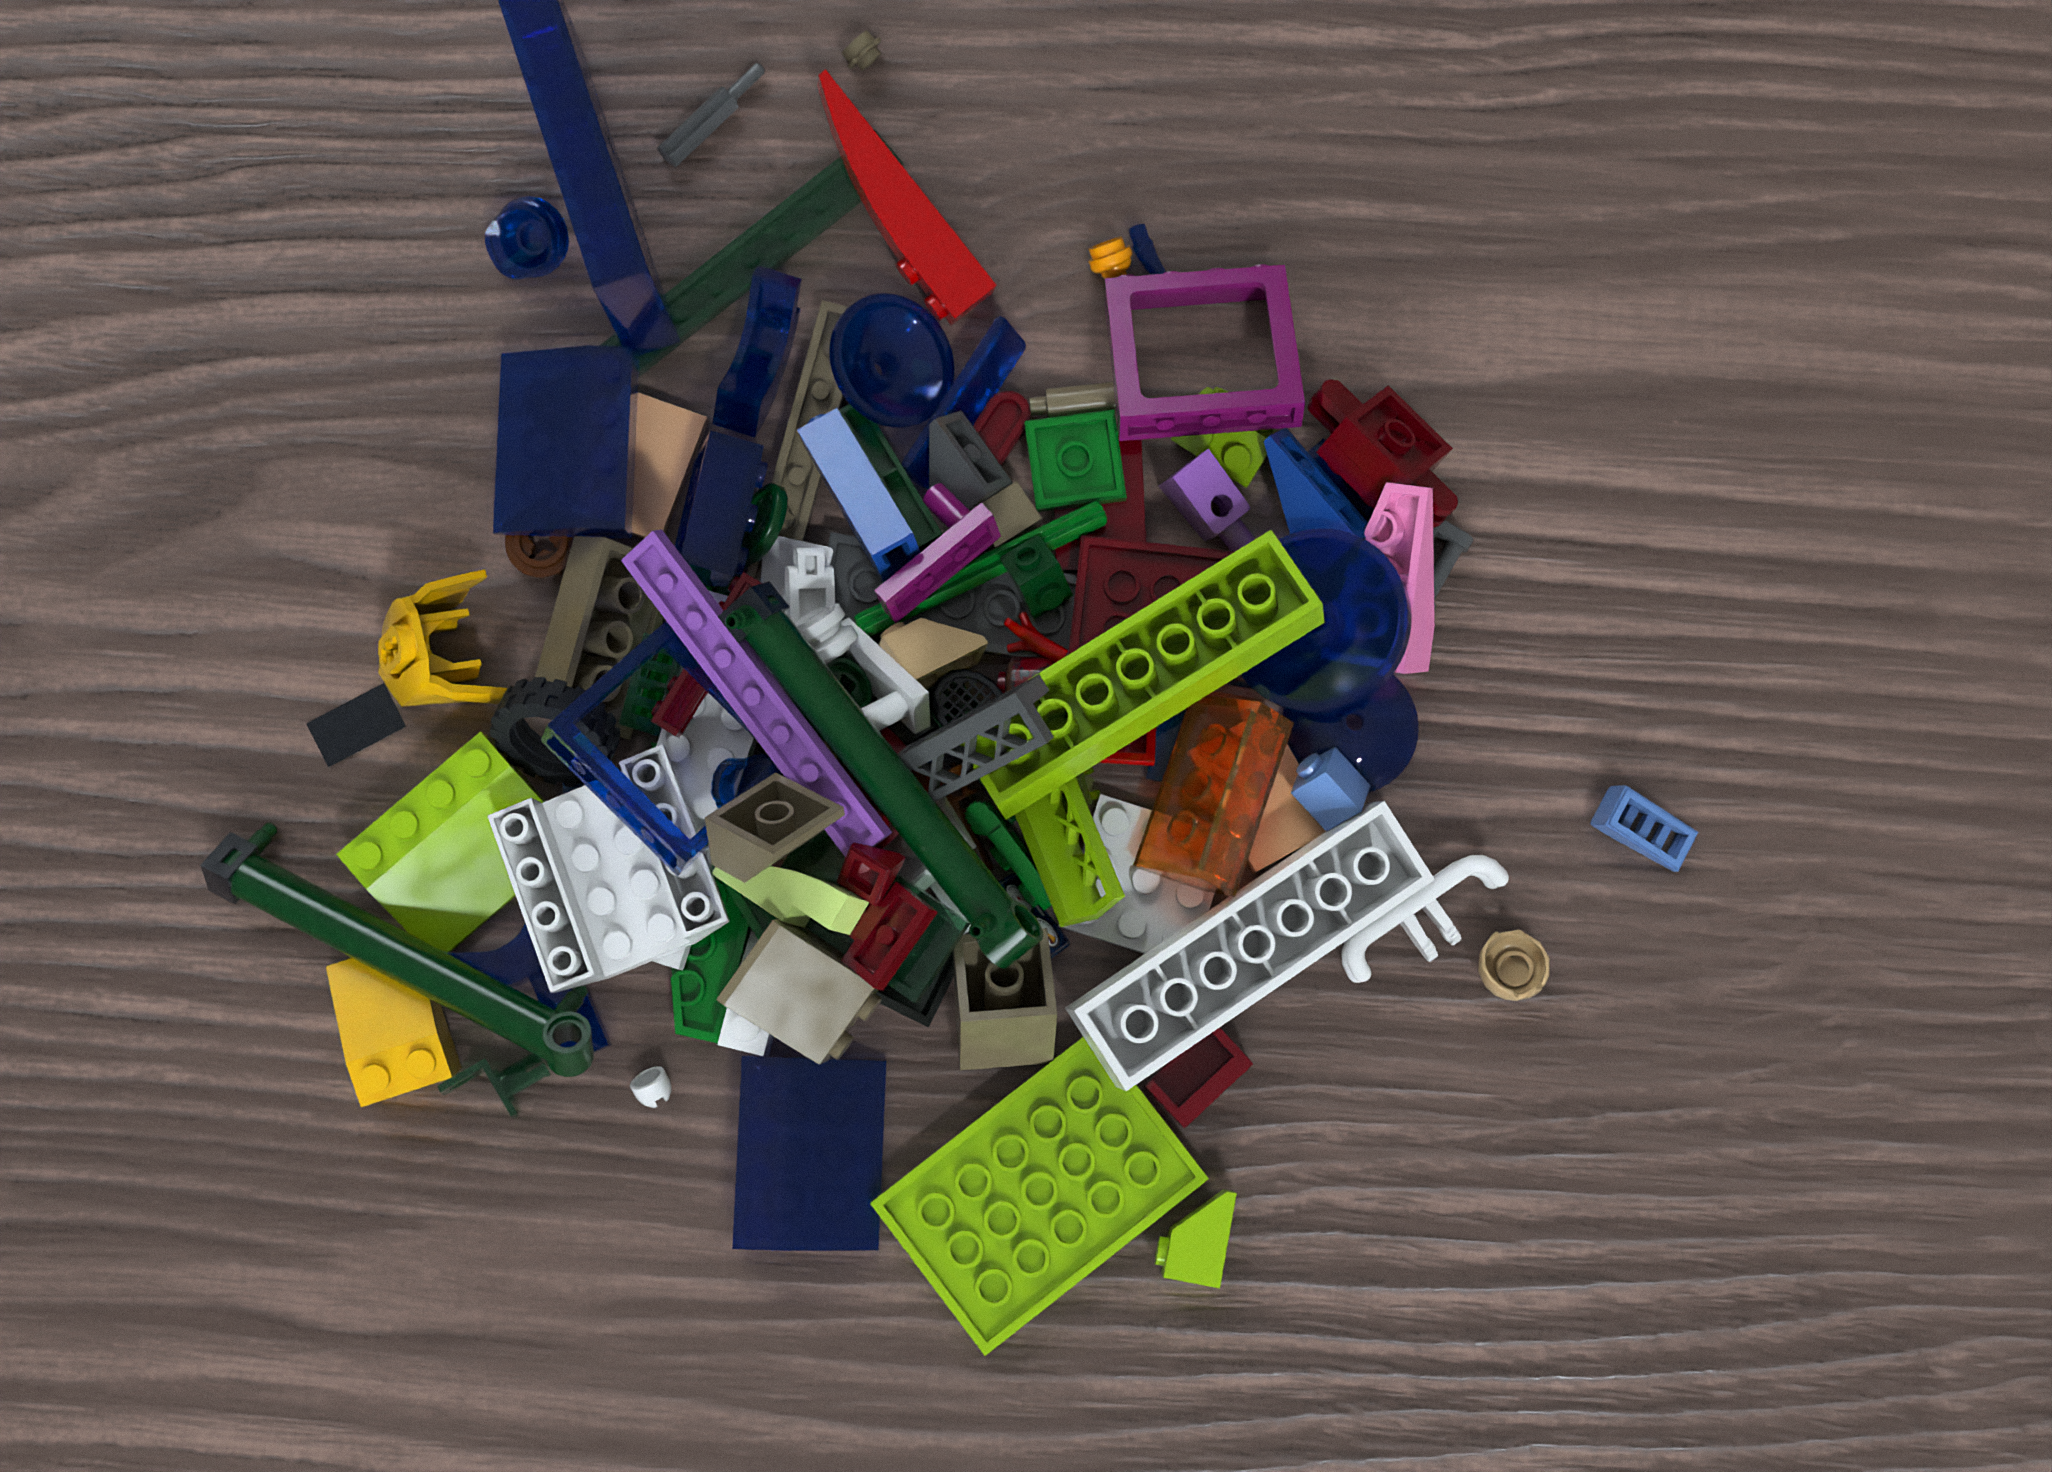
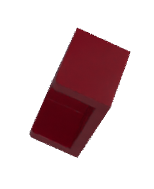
M1219 1027L1171 1060L1144 1087L1182 1128H1186L1245 1073L1253 1063Z

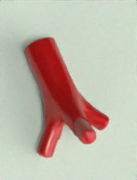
M1026 612L1019 614L1021 625L1010 618L1005 619L1004 625L1021 639V641L1007 645L1008 653L1021 650L1032 651L1054 663L1066 656L1068 649L1041 634L1032 625Z

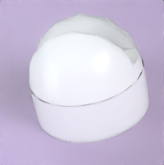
M660 1066L644 1070L630 1083V1088L641 1104L652 1108L658 1107L655 1101L660 1098L667 1102L672 1091L670 1079L665 1070Z

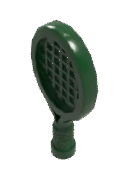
M770 482L762 486L752 496L737 525L732 562L712 592L729 596L731 592L728 591V588L736 576L741 577V574L747 567L760 561L770 551L778 538L787 513L788 496L784 487Z

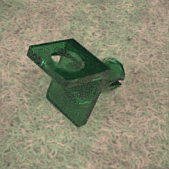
M533 1053L528 1054L501 1071H498L497 1068L492 1070L484 1058L438 1085L437 1088L445 1096L485 1072L512 1119H515L519 1115L511 1103L515 1100L513 1096L551 1074L544 1063L526 1072L542 1062V1058Z

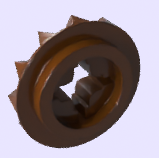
M547 506L529 508L517 515L507 529L505 536L507 556L511 563L524 575L540 579L561 575L566 567L574 536H577L575 525L568 516L555 508ZM546 532H551L549 540L553 543L557 552L543 549L539 555L536 554L535 556L536 546L527 537V534L543 537Z

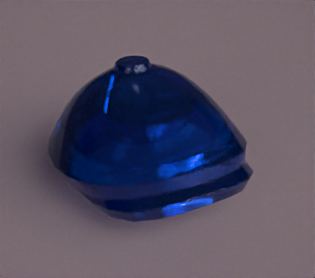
M534 196L519 197L505 205L500 213L489 223L485 231V245L492 262L504 276L512 280L543 277L558 268L565 259L569 247L568 229L564 218L548 201Z

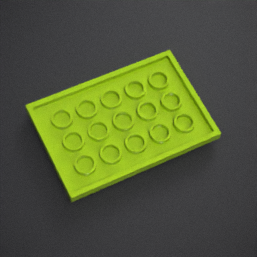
M1082 1037L870 1204L984 1356H986L1209 1178L1139 1087L1135 1085L1127 1091L1116 1087L1084 1037Z

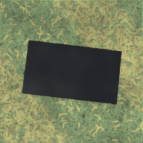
M384 683L306 724L328 768L406 727Z

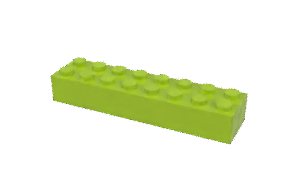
M1269 530L1038 673L1050 691L1033 704L1054 738L1045 745L981 777L980 780L1005 820L1009 819L1325 623L1323 603L1273 531ZM1019 713L1011 717L1010 734L1025 740L1033 738L1032 733ZM977 735L975 751L994 758L997 742Z

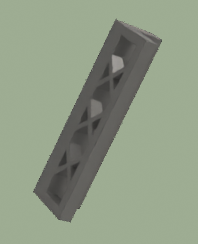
M1040 674L913 742L897 754L910 771L914 770L930 777L928 793L934 801H937L1045 745L1053 739L1054 736L1033 704L1050 690ZM1019 713L1032 733L1033 738L1025 740L1010 734L1011 717ZM977 735L997 742L994 758L975 751ZM944 753L963 760L960 776L942 769Z

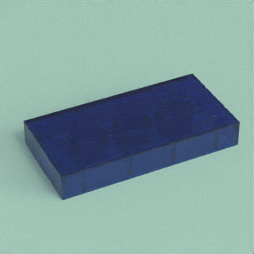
M498 0L593 290L628 358L631 359L681 342L576 29L564 1Z

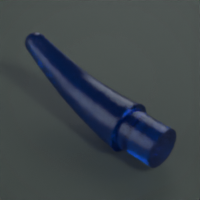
M1145 224L1131 227L1128 231L1134 245L1132 249L1141 264L1150 275L1165 273L1166 270L1159 259L1154 242L1150 239Z

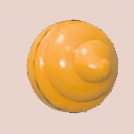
M1122 236L1109 239L1089 248L1092 259L1088 263L1094 273L1101 274L1104 279L1127 275L1126 270L1131 265L1132 250L1130 245L1125 246Z

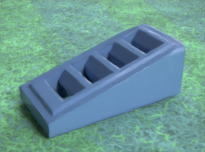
M1627 785L1609 787L1590 822V825L1607 836L1673 872L1679 871L1699 833ZM1639 812L1643 816L1633 832L1630 830V827ZM1654 823H1659L1653 838L1648 842L1646 838ZM1670 831H1673L1676 835L1668 851L1665 853L1661 848Z

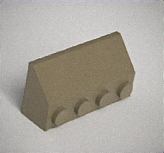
M574 536L535 677H545L550 682H554L555 679L567 682L569 687L576 689L578 686L588 691L587 696L593 700L598 698L606 705L604 710L607 713L612 712L617 720L615 727L620 728V738L630 740L634 727L631 720L644 691L664 617L621 562L634 548L606 537Z

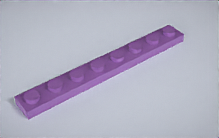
M663 530L652 531L621 562L783 776L844 807L845 815L825 829L843 855L847 856L850 845L854 842L872 847L878 845L892 833L748 642L745 640L738 643L718 618L723 609Z

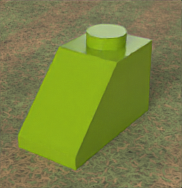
M1226 1189L1221 1190L1171 1225L1168 1237L1159 1236L1155 1265L1162 1266L1161 1275L1163 1278L1220 1289L1237 1193Z

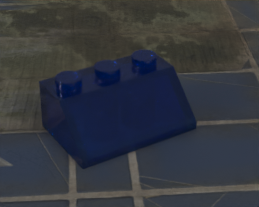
M711 430L695 456L674 546L704 586L726 587L734 577V574L741 575L748 554V549L741 547L744 531L751 532L753 529L758 505L751 504L754 488H762L768 462L761 461L764 445Z

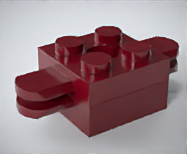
M1333 379L1324 381L1307 403L1308 411L1331 433L1316 453L1327 462L1328 467L1335 474L1341 476L1359 494L1366 505L1373 509L1376 507L1386 482L1433 488V528L1440 526L1446 517L1456 509L1458 497L1433 473V470L1453 448L1389 385L1362 404L1340 381Z

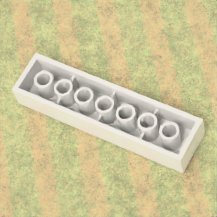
M1386 802L1367 803L1363 806L1362 812L1324 832L1065 1007V1009L1114 1085L1127 1091L1435 879Z

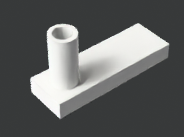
M850 618L842 620L840 622L841 626L852 625L858 634V638L839 658L849 659L866 673L871 683L872 694L879 700L861 709L876 728L880 731L900 720L914 734L930 727L929 692Z

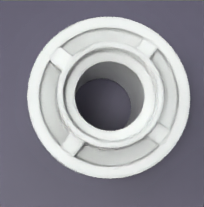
M839 603L828 607L822 606L794 623L826 664L845 653L858 638V634L852 625L841 626L840 622L845 613Z

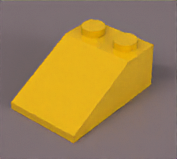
M353 958L326 966L345 1062L361 1107L450 1079L462 1068L440 1004Z

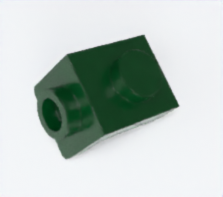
M1034 536L1001 556L1000 560L1003 567L1014 580L1026 609L1034 619L1058 607L1062 602L1073 596L1060 563L1040 536Z

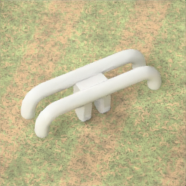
M1469 855L1439 871L1433 876L1434 881L1345 941L1341 955L1342 965L1348 978L1354 983L1366 982L1370 979L1372 972L1365 960L1367 947L1399 924L1427 961L1430 962L1438 957L1436 947L1426 936L1414 914L1422 909L1437 926L1442 937L1451 945H1455L1461 941V935L1436 898L1468 876L1478 877L1489 889L1505 886L1509 880L1507 871L1495 859L1485 855Z

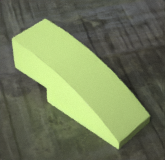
M770 866L745 883L717 867L712 872L715 877L780 921L804 928L811 917L828 930L851 935L869 902L846 888L817 877L779 867Z

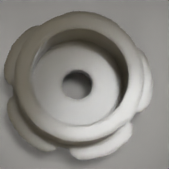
M865 30L855 38L841 53L849 62L847 67L853 69L858 66L861 71L867 69L882 54L877 48L882 41L881 38L875 39L868 30Z

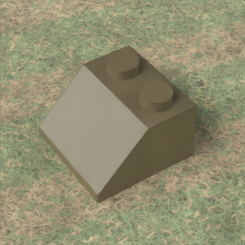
M774 773L705 817L711 864L745 883L845 815L844 807L778 773Z

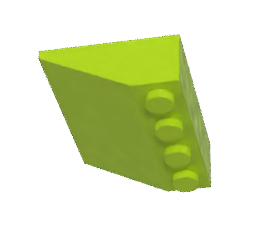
M481 731L336 854L363 887L409 934L417 936L422 941L447 954L451 953L516 897L488 815L529 798H533L541 803L546 801L522 772L506 759L507 755L497 750L494 745L495 741Z

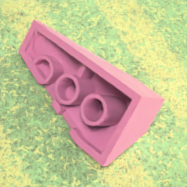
M1386 482L1364 531L1366 538L1356 561H1351L1345 574L1348 579L1338 600L1333 601L1328 612L1322 659L1401 674L1429 672L1435 626L1433 488Z

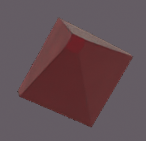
M854 842L850 845L836 883L877 907L901 869L906 857L897 852Z

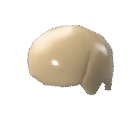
M1522 930L1495 932L1490 936L1479 953L1478 972L1485 988L1493 995L1505 1000L1518 1001L1531 998L1542 990L1549 978L1550 958L1541 942Z

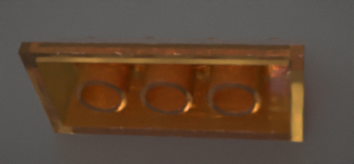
M1205 696L1189 706L1186 710L1133 866L1202 891L1235 897L1294 723L1259 701Z

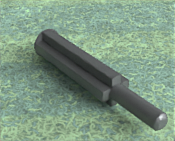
M755 63L728 90L721 86L657 147L663 159L676 168L739 107L737 99L765 73L764 67L760 63Z

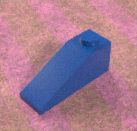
M1283 428L1267 437L1263 442L1291 539L1297 545L1299 555L1303 561L1310 567L1316 568L1320 574H1323L1338 564L1365 540L1364 531L1368 522L1287 428Z

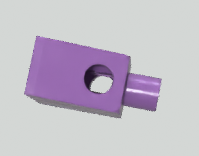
M1209 449L1192 458L1158 485L1204 541L1218 535L1230 551H1237L1255 539L1240 519L1242 515L1251 509L1249 504ZM1211 502L1218 505L1220 509L1219 517L1213 514Z

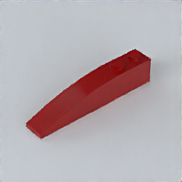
M825 69L818 75L817 87L832 136L848 175L870 218L899 260L895 266L901 276L911 286L915 283L920 286L927 295L923 301L937 320L941 321L945 318L952 326L989 297L997 285Z

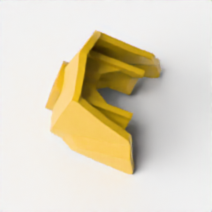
M485 569L426 583L414 595L397 598L392 602L385 616L382 636L378 642V673L401 707L462 702L500 703L507 688L452 684L475 680L482 666L480 659L452 663L434 655L429 645V636L432 633L456 630L458 619L469 616L468 608L449 609L463 602L470 588L487 578Z

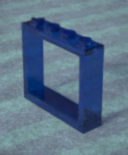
M665 621L549 722L541 742L678 877L709 848L706 825L689 839L575 726L576 723L658 651L664 648L752 735L668 622ZM773 762L736 797L774 773L782 776L783 774Z

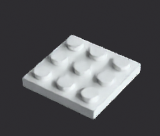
M1100 794L1093 820L1125 897L1098 919L1061 928L1145 954L1209 911L1232 835ZM1085 844L1082 850L1083 854H1085ZM1097 875L1096 886L1102 898L1106 893Z

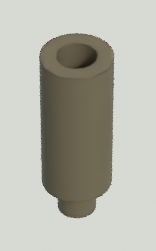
M1113 382L1045 389V396L1029 398L1031 416L1047 414V417L1050 418L1113 409L1116 414Z

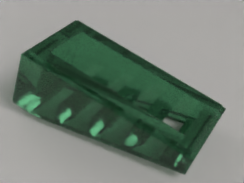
M648 633L643 634L620 717V725L660 736L662 728L651 722L652 719L635 714L637 706L653 710L658 702L641 696L643 688L664 694L662 699L664 701L669 693L667 690L669 682L675 675L679 676L685 667L682 665V662L689 650L684 644ZM657 652L674 657L672 665L653 660L654 653ZM649 670L669 676L667 684L647 678Z

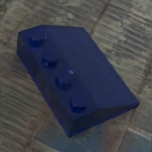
M584 345L501 354L493 520L494 534L632 539L639 359L633 347Z
M742 1056L732 1249L773 1251L879 1250L880 1216L870 1203L880 1196L882 1191L887 1061L829 1059L819 1065L809 1058Z

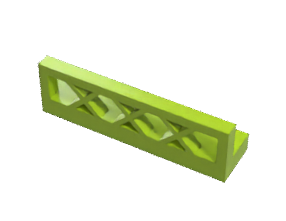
M1076 777L1015 814L1060 927L1098 919L1125 897ZM1063 792L1068 801L1067 813L1062 804ZM1080 833L1085 842V854H1083L1079 845ZM1097 875L1106 893L1102 898L1096 886Z

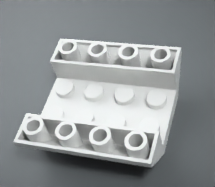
M663 744L620 761L621 771L541 803L533 798H529L488 815L550 993L609 979L693 945L730 922L666 747Z

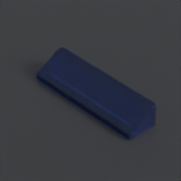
M996 317L901 462L910 480L926 490L930 489L929 424L936 418L962 411L973 426L989 400L997 394L1026 349L1025 341L1004 317Z

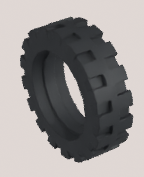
M534 677L530 682L526 678L516 682L514 687L510 685L507 688L491 719L490 735L496 738L494 745L497 750L505 752L507 755L506 759L513 766L519 765L524 768L523 772L527 775L543 777L544 782L554 785L557 782H564L565 786L576 787L580 782L587 785L594 782L595 778L601 779L605 775L619 745L620 728L615 727L617 720L612 712L607 713L604 710L606 705L598 698L593 700L587 696L588 691L578 686L576 689L569 687L567 682L555 679L554 682H550L545 677ZM540 717L554 720L567 726L580 736L587 747L572 748L555 744L531 729L524 718Z

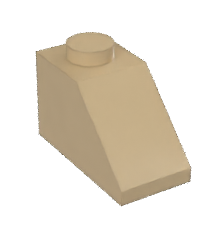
M919 618L907 625L903 622H898L890 626L881 634V641L879 643V646L926 690L933 687L938 678L951 670L969 669L977 665L988 645L983 635L924 618Z

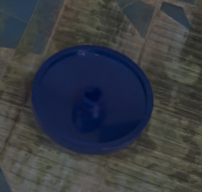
M1325 528L1309 529L1289 534L1278 540L1323 603L1325 623L1242 673L1241 676L1262 697L1290 711L1304 714H1327L1345 710L1361 703L1376 693L1390 679L1405 654L1411 632L1412 614L1408 591L1403 579L1391 561L1378 548L1357 535Z

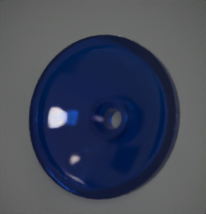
M880 293L869 295L848 307L841 314L833 328L829 345L832 373L842 395L861 415L883 426L906 428L923 423L933 417L944 406L954 382L955 367L953 353L942 327L921 305L896 294ZM875 364L880 366L882 375L877 372Z
M1331 661L1311 670L1292 689L1284 705L1281 733L1299 764L1313 753H1317L1320 756L1331 748L1336 747L1370 784L1368 793H1371L1388 785L1406 768L1416 749L1419 722L1412 697L1404 685L1389 671ZM1347 716H1358L1362 721L1361 729L1357 731L1349 729L1346 724Z

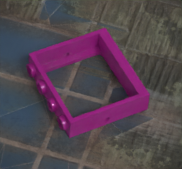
M1259 264L1246 268H1211L1207 271L1181 273L1168 271L1155 275L1135 276L1127 274L1116 278H1105V313L1119 441L1302 427L1305 398L1285 265L1269 266ZM1266 300L1278 382L1275 388L1146 398L1141 394L1131 310Z

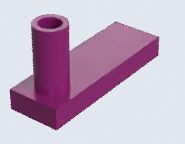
M942 483L935 484L926 492L923 502L949 529L874 590L884 612L895 623L900 621L1001 537L993 514L982 503L970 511Z

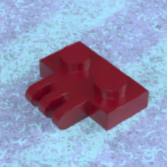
M895 882L877 907L870 903L868 904L852 933L848 935L854 942L841 961L873 988L883 991L938 911L906 885Z

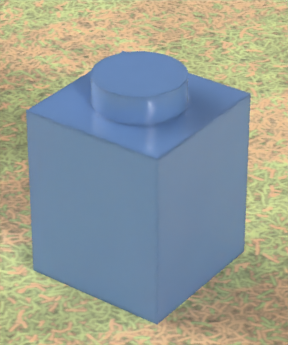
M1336 747L1331 748L1320 756L1317 753H1313L1299 764L1296 769L1298 775L1291 794L1326 832L1362 812L1370 784Z

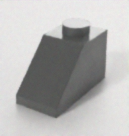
M958 411L936 418L929 424V488L938 483L944 484L971 511L1013 482L964 413Z

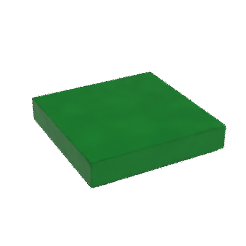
M1114 409L1024 421L1035 507L1038 512L1083 507L1094 501H1098L1100 504L1126 501V488Z

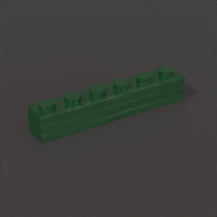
M860 398L841 408L839 412L912 530L922 552L943 533L864 401Z

